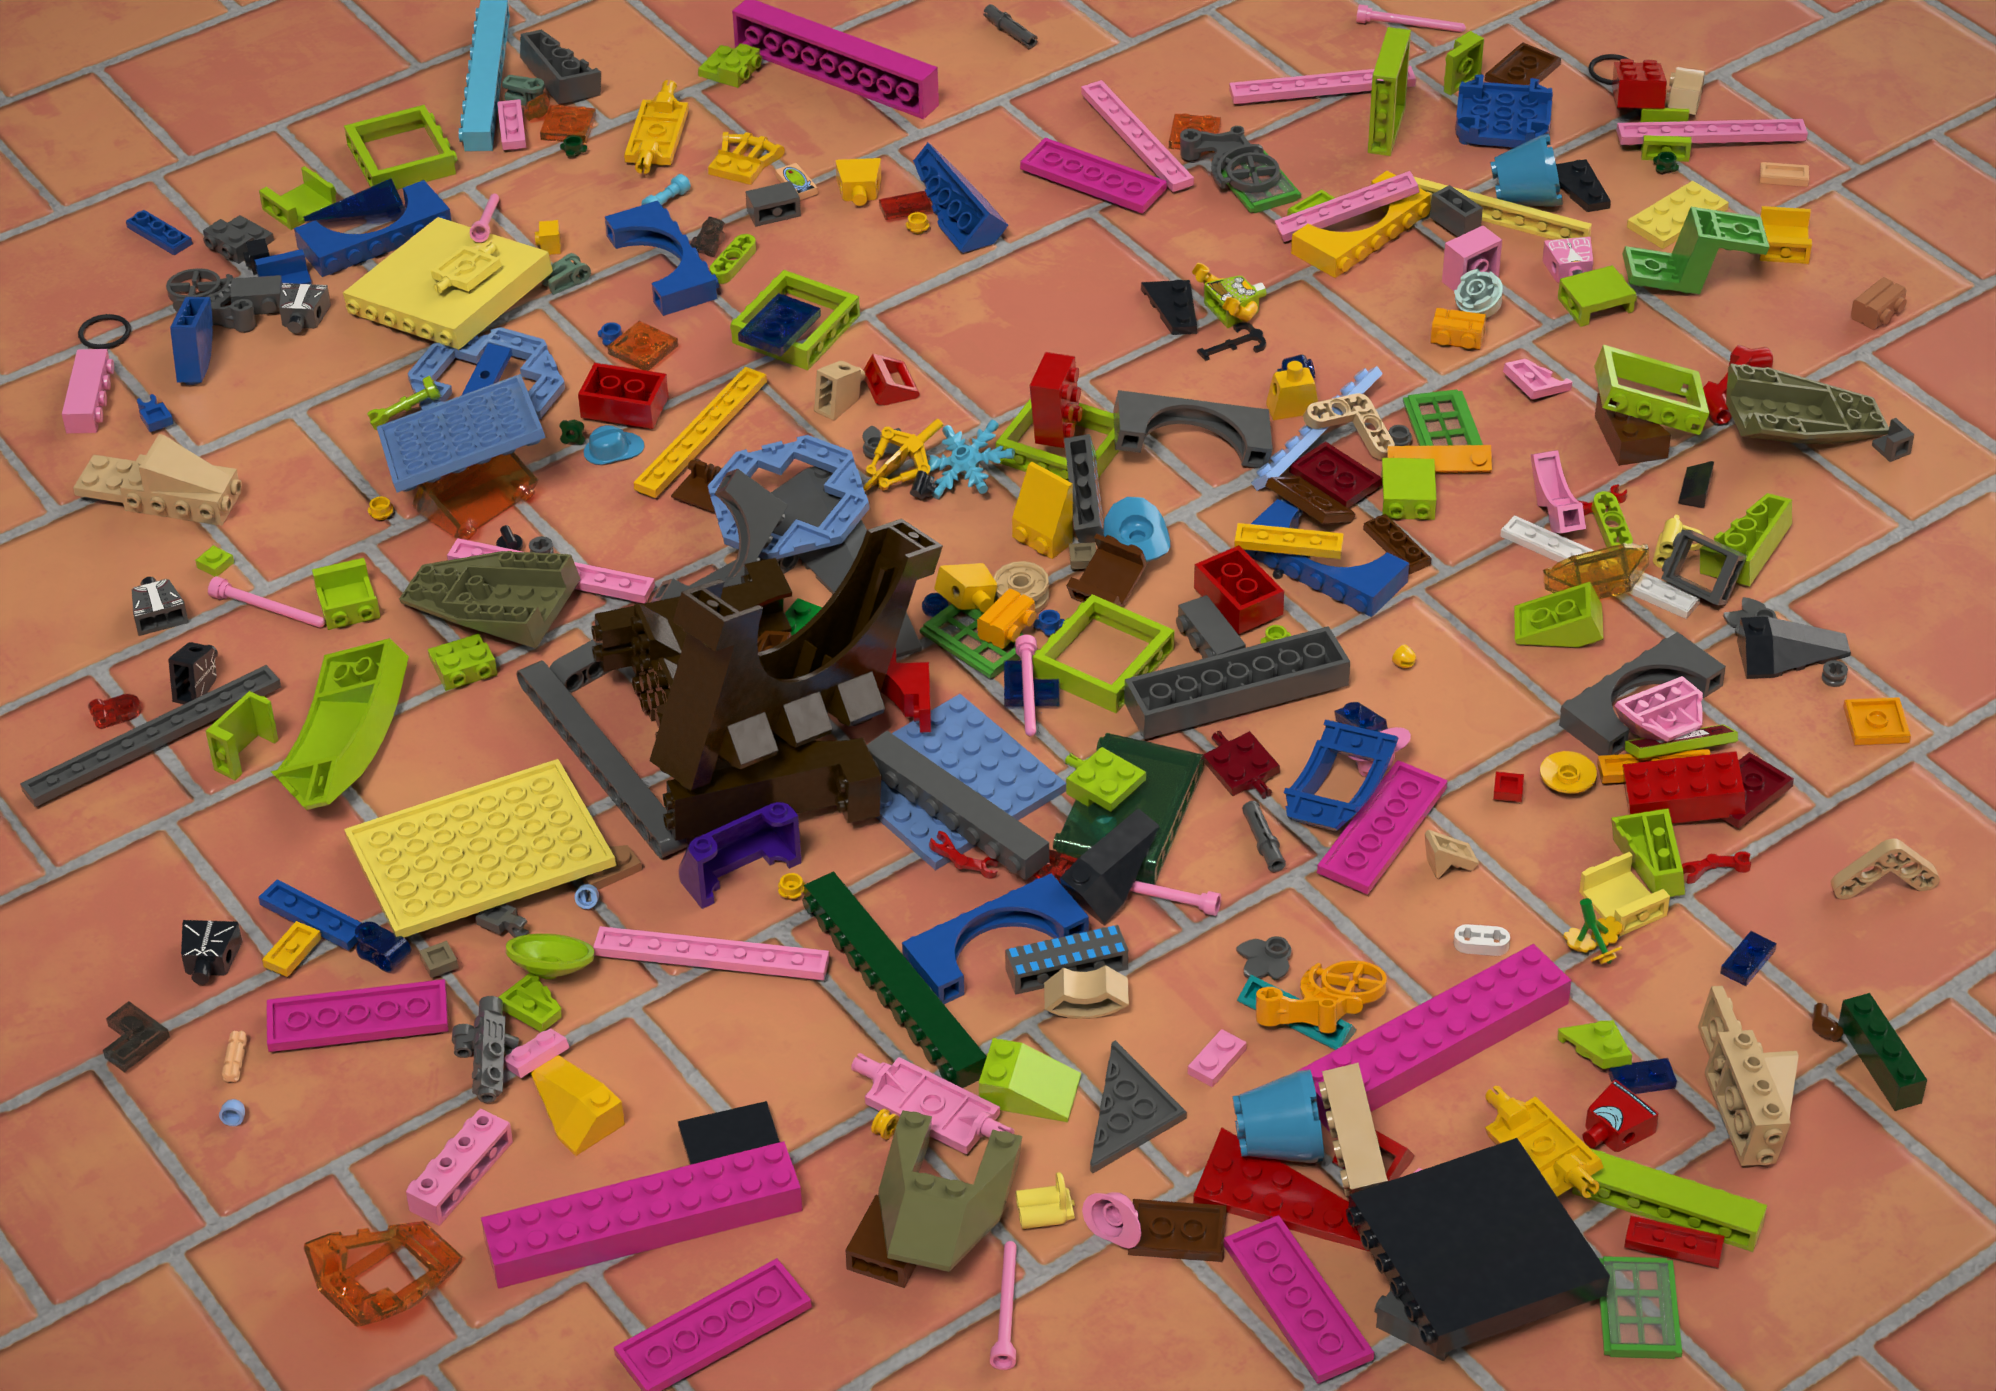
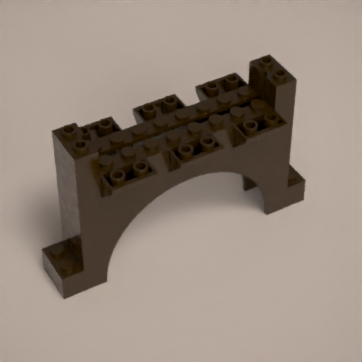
M903 519L867 530L851 568L822 609L790 638L761 652H758L757 647L758 628L763 610L761 606L757 605L740 612L721 599L724 581L721 579L682 591L673 622L687 634L667 703L657 706L656 711L663 716L649 761L659 767L662 772L677 780L683 787L694 790L710 783L718 755L727 760L733 767L742 769L777 755L778 748L773 733L781 737L788 745L796 748L831 734L833 728L827 713H830L840 723L847 726H857L872 720V717L884 713L885 706L880 692L916 581L934 574L943 545Z
M776 557L744 564V575L741 576V584L723 587L721 599L739 612L757 605L763 608L759 622L758 638L765 630L792 632V628L783 611L784 598L791 597L792 590ZM680 596L596 613L595 625L591 626L594 642H596V645L592 646L594 661L600 663L603 672L632 666L635 677H632L633 690L635 693L640 694L642 711H647L651 721L656 720L658 728L663 715L656 711L657 706L667 703L687 634L673 622ZM773 733L778 748L777 755L738 769L718 755L710 783L694 790L683 787L675 779L666 781L667 793H663V802L667 813L663 814V821L666 830H671L675 841L706 834L776 802L788 804L796 813L836 805L838 812L843 813L847 823L880 816L881 774L863 738L841 741L813 740L795 748L785 743L781 737Z

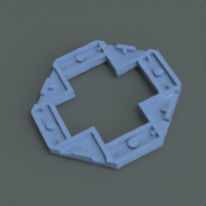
M502 327L491 329V333L479 337L476 335L459 350L441 343H434L408 372L409 383L414 394L425 389L422 379L429 375L440 392L441 398L435 401L428 398L419 403L421 410L447 401L452 395L451 385L440 383L436 380L455 358L478 364L488 343L511 348L512 356L527 360L520 368L521 376L537 381L528 391L538 419L544 416L565 390V383L562 375L557 370V365L549 353L544 339Z
M809 435L797 437V441L787 444L779 441L761 446L762 450L750 453L747 452V449L735 452L708 485L709 495L724 544L739 549V535L735 520L727 506L715 495L727 472L739 469L751 478L758 468H762L782 475L792 461L797 459L833 473L824 484V489L826 493L842 498L819 527L796 519L783 536L772 533V541L765 549H762L758 556L765 560L775 557L780 559L841 544L870 509L852 451Z

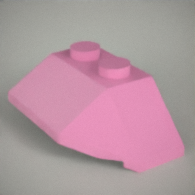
M1681 676L1617 701L1615 709L1620 721L1633 734L1638 735L1640 738L1668 742L1701 728V701L1703 693Z

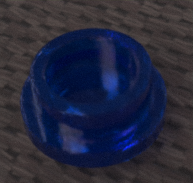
M939 593L928 594L922 602L923 613L931 617L936 616L948 607V601Z

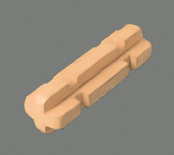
M234 1030L230 1033V1043L227 1046L225 1065L222 1070L223 1080L227 1083L230 1081L235 1083L239 1080V1070L242 1067L245 1052L243 1048L246 1047L247 1042L246 1033L242 1030L239 1032Z

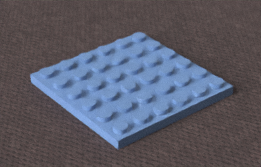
M521 374L377 426L396 492L411 491L417 485L424 482L438 481L443 475L460 473L470 465L487 463L492 457L500 454H511L519 447L525 445L532 446L539 443L541 439L546 438Z
M961 694L931 710V732L920 733V722L912 721L892 733L1016 820H1020L1066 792V782ZM881 780L880 816L876 818L935 871L951 861L948 857L946 858L932 851L929 847L931 838L936 843L943 844L937 838L938 831L945 832L948 835L955 849L960 854H964L976 846L970 844L959 833L950 830L939 819L930 816L919 805L910 802L903 794L894 788H890Z

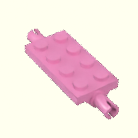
M859 1053L852 1062V1071L858 1072L873 1081L871 1090L865 1095L866 1105L878 1111L887 1109L890 1111V1115L897 1114L899 1118L902 1110L932 1116L930 1137L966 1155L981 1137L986 1136L990 1138L992 1130L1007 1131L1014 1134L1013 1128L995 1121L1000 1115L999 1106L900 1057L892 1065L885 1062L880 1064Z

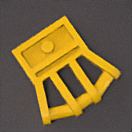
M723 132L722 148L718 150V155L708 166V174L752 185L765 167L779 160L784 155L785 148L780 144H773L764 136L755 137L752 133L748 132L744 134ZM730 143L739 144L733 153L729 152ZM751 145L755 146L748 156H744ZM765 150L769 151V153L760 157Z

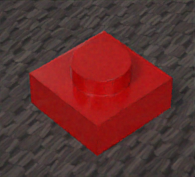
M1496 771L1493 799L1522 802L1524 774Z

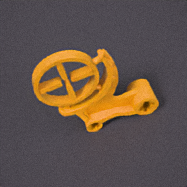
M1342 961L1332 964L1326 969H1322V964L1317 963L1309 968L1301 979L1300 992L1303 1000L1285 997L1283 992L1275 987L1259 989L1256 992V1021L1263 1026L1304 1022L1318 1026L1319 1031L1323 1033H1332L1336 1031L1338 1020L1346 1013H1359L1363 1009V1004L1373 1002L1385 994L1387 988L1386 974L1380 967L1363 961ZM1354 972L1353 980L1351 981L1349 976L1340 975L1342 973ZM1363 974H1367L1376 978L1377 980L1366 979L1361 977ZM1319 975L1321 976V988L1315 983ZM1355 984H1358L1359 989H1364L1368 991L1354 992ZM1331 985L1344 986L1346 989L1341 991Z

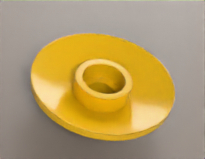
M1561 751L1553 753L1543 760L1540 766V776L1543 782L1553 790L1572 794L1589 789L1596 781L1597 770L1594 763L1586 756L1577 752Z

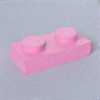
M550 1028L539 1033L536 1038L523 1046L513 1049L510 1054L504 1057V1066L522 1078L569 1049L567 1039Z
M1221 1029L1188 1065V1075L1213 1088L1246 1051V1042Z

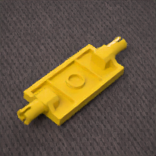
M665 80L662 83L661 91L652 100H642L624 153L625 162L635 163V170L642 174L644 168V174L649 173L651 164L660 166L672 164L689 111L688 102H679L674 97L677 84L670 80L668 86V80Z
M1500 1086L1493 1087L1498 1094H1495L1491 1089L1486 1092V1101L1498 1113L1495 1121L1485 1127L1488 1137L1496 1145L1518 1138L1557 1197L1572 1187H1575L1585 1198L1592 1197L1586 1189H1589L1594 1195L1599 1191V1183L1591 1175L1604 1168L1601 1159L1536 1096L1523 1102L1513 1097L1510 1098Z

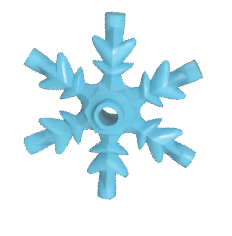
M991 420L984 431L978 429L977 439L972 438L973 444L970 446L965 445L966 439L961 440V431L955 434L950 425L942 429V432L947 437L942 443L949 446L946 449L952 451V455L946 457L942 454L941 458L930 455L931 460L927 461L931 468L930 472L938 468L941 471L948 465L952 469L943 472L942 475L944 476L934 482V484L939 485L935 487L932 493L934 498L939 499L946 487L951 490L953 479L958 481L957 474L959 473L965 476V480L969 479L968 487H972L975 484L978 492L984 494L988 491V486L983 479H987L989 476L981 473L984 469L979 467V462L984 461L988 465L990 460L1000 464L1001 458H1014V448L1002 451L1003 446L993 450L988 448L984 452L979 453L978 450L988 445L986 442L996 436V434L992 433L999 427L995 420Z

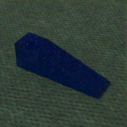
M392 178L303 218L306 223L315 220L318 223L384 217L386 215L388 218L402 213L401 209L405 206Z

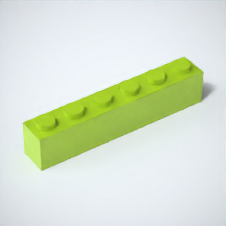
M1591 1149L1601 1159L1604 1168L1591 1175L1599 1183V1191L1594 1195L1589 1189H1586L1592 1196L1588 1199L1655 1221L1725 1236L1723 1243L1751 1252L1754 1251L1764 1225L1767 1210L1766 1204L1728 1193L1722 1189L1709 1187L1694 1180L1684 1179L1662 1170H1656L1631 1160H1625L1603 1151ZM1573 1187L1572 1194L1583 1197L1581 1193L1575 1187Z

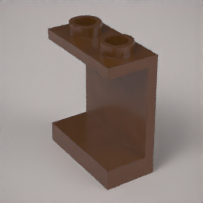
M1096 533L1094 539L1098 548L1080 580L1071 577L1066 585L1071 598L1080 602H1085L1093 594L1123 607L1147 566L1144 553L1135 545L1130 544L1128 546L1120 543L1112 536L1106 535L1104 537Z

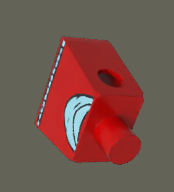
M1615 1079L1589 1106L1585 1123L1587 1131L1582 1134V1137L1590 1148H1595L1603 1142L1614 1152H1620L1655 1134L1659 1113Z

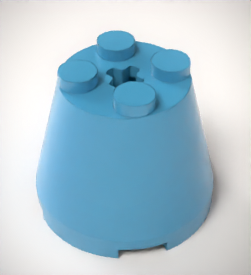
M1549 134L1531 139L1495 157L1494 162H1490L1493 179L1498 178L1499 185L1495 186L1497 199L1523 206L1554 207L1563 205L1562 195L1556 194V192H1560V184L1553 148L1547 147V145H1551Z
M1310 1069L1296 1071L1240 1095L1232 1096L1237 1119L1235 1125L1241 1157L1248 1156L1304 1163L1323 1161L1322 1129L1315 1100L1317 1096Z

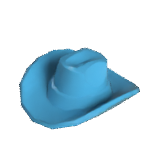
M1126 497L1112 505L1104 519V537L1109 535L1116 538L1122 544L1128 546L1132 544L1139 547L1144 553L1146 562L1156 560L1169 551V533L1165 521L1156 506L1141 497Z

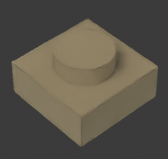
M1095 542L1069 544L1071 569H1086L1096 552Z
M447 941L419 951L420 958L431 978L458 968L457 959Z

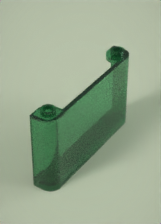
M1106 733L1104 737L1099 738L1096 751L1103 747L1146 772V781L1111 812L1095 802L1088 807L1075 800L1061 833H1056L1054 837L1053 849L1056 850V862L1072 866L1080 856L1136 809H1140L1156 822L1160 828L1147 856L1144 858L1135 881L1155 885L1203 773L1205 757L1203 754Z

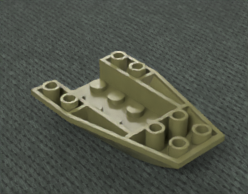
M1730 364L1728 367L1726 405L1742 437L1802 444H1835L1866 440L1888 434L1889 427L1873 397L1769 367H1752L1746 364Z

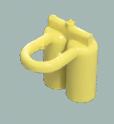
M1675 515L1674 518H1670L1665 522L1663 532L1658 537L1653 563L1659 568H1662L1665 560L1671 557L1674 550L1673 541L1679 532L1681 533L1682 530H1693L1704 535L1695 528L1683 525L1679 520V515ZM1699 543L1692 544L1690 550H1699L1703 545Z
M1057 1172L1055 1175L1056 1186L1017 1190L1015 1192L1021 1229L1064 1224L1066 1220L1075 1218L1073 1211L1075 1203L1074 1200H1071L1069 1188H1065L1064 1177L1061 1172Z

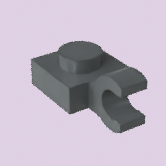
M507 904L481 911L476 915L477 925L495 933L501 934L506 929L514 938L529 934V931L523 928L527 924V920L518 916L516 908Z

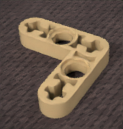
M1356 393L1310 404L1303 414L1305 424L1313 429L1352 421L1368 451L1376 459L1382 460V458H1387V446H1395L1371 400L1364 394ZM1332 407L1339 408L1343 415L1334 413ZM1364 423H1371L1376 430H1369Z
M1888 839L1837 873L1831 880V886L1837 898L1849 899L1890 871L1919 891L1935 888L1940 878L1932 863L1902 841ZM1915 862L1913 865L1909 867L1902 868L1904 865L1908 863ZM1875 866L1873 869L1869 871L1862 872L1864 869L1868 867Z

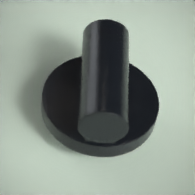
M918 471L910 494L920 500H923L925 497L929 498L936 487V484L933 483L934 477L928 476L924 471Z
M508 525L502 526L500 528L502 536L498 538L496 545L520 551L523 547L522 538L519 535L513 534Z

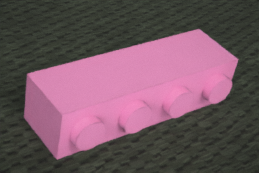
M79 349L76 352L62 411L66 434L97 433L99 423L103 422L102 408L107 404L106 390H110V374L114 373V361L109 359L107 349Z

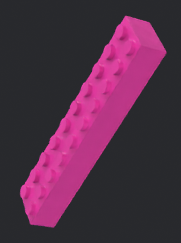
M744 0L732 10L735 48L740 43L758 48L764 60L921 119H925L939 106L938 67L757 0Z
M1532 944L1299 1069L1298 1071L1311 1070L1317 1096L1315 1100L1321 1124L1330 1132L1326 1111H1331V1108H1324L1318 1082L1324 1081L1322 1071L1359 1063L1370 1112L1569 1004L1572 980L1535 944Z
M783 1141L481 1217L486 1247L499 1289L801 1212L802 1198L801 1187Z

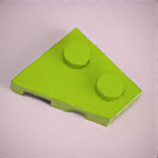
M527 974L499 996L503 1001L504 1012L540 1032L545 1031L561 1018V1007L551 997L548 987H543L539 980V975Z
M1614 1020L1558 1028V1040L1560 1042L1570 1041L1576 1045L1577 1053L1591 1059L1592 1063L1600 1068L1606 1069L1632 1065V1054Z

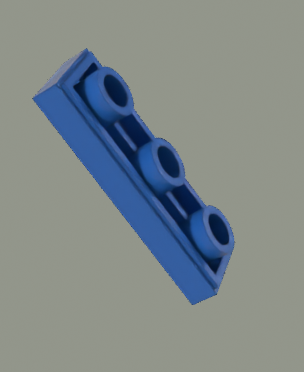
M145 210L137 212L133 217L126 220L127 228L174 256L192 245L191 237Z
M488 343L462 395L499 382L513 354L511 348Z

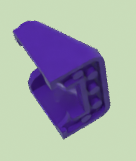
M776 802L695 838L689 844L678 870L680 882L701 909H704L715 903L713 891L720 889L718 877L762 857L769 865L775 864L774 860L784 861L789 869L801 864L799 819L797 813L788 804Z

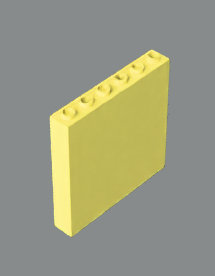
M437 217L345 290L343 296L347 311L350 314L459 350L553 272L549 252L491 233L486 241L476 242L470 237L471 227ZM490 242H494L497 245L498 250L491 255L500 258L501 267L474 289L468 292L451 286L442 291V293H437L434 290V284L439 281L432 278L431 270L462 246L481 249Z

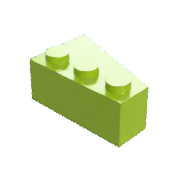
M1669 809L1612 817L1614 842L1623 854L1630 852L1633 855L1632 867L1651 893L1664 889L1670 897L1685 895L1683 868Z

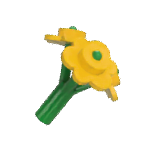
M1582 899L1580 906L1585 923L1581 931L1577 928H1570L1568 932L1564 933L1563 937L1567 940V945L1578 952L1587 953L1589 950H1594L1596 946H1599L1602 954L1590 959L1591 962L1599 959L1600 964L1605 962L1610 964L1612 959L1617 958L1615 952L1623 948L1620 946L1608 951L1606 946L1609 943L1614 944L1617 942V935L1621 933L1623 926L1613 916L1596 920L1591 899ZM1588 929L1592 930L1591 935L1587 933Z

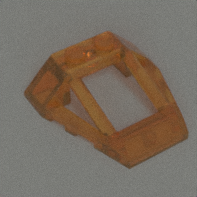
M425 1221L388 1225L386 1231L371 1233L369 1228L357 1229L355 1235L343 1236L341 1232H333L304 1243V1250L318 1290L356 1327L382 1321L416 1306L456 1270L463 1257ZM386 1242L346 1269L348 1249ZM402 1246L429 1269L428 1272L395 1294L388 1287L370 1294L354 1279Z

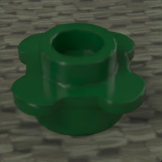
M576 135L566 137L564 143L560 144V149L564 150L568 157L578 156L581 152L584 153L588 150L587 146L583 145L582 138Z
M1661 152L1653 158V162L1656 163L1655 169L1658 172L1669 173L1679 170V165L1676 164V155L1672 152Z
M578 420L561 421L559 427L562 429L561 442L564 444L572 442L582 445L585 441L583 436L584 424Z

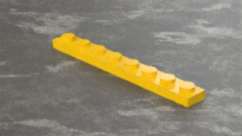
M744 367L633 482L634 490L657 498L689 464L690 460H693L767 382L766 374Z

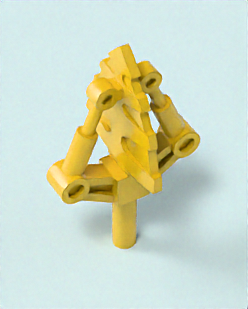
M938 418L935 419L917 436L893 430L891 427H884L874 452V459L871 465L866 467V475L872 478L863 486L864 491L871 489L872 486L879 484L881 490H887L894 483L900 481L903 483L915 479L917 472L920 470L926 472L929 476L931 468L927 461L924 443L944 426L942 421ZM888 443L901 447L876 471V464L879 458H882ZM908 456L913 459L916 469L901 473L898 477L890 480L886 478L901 467Z

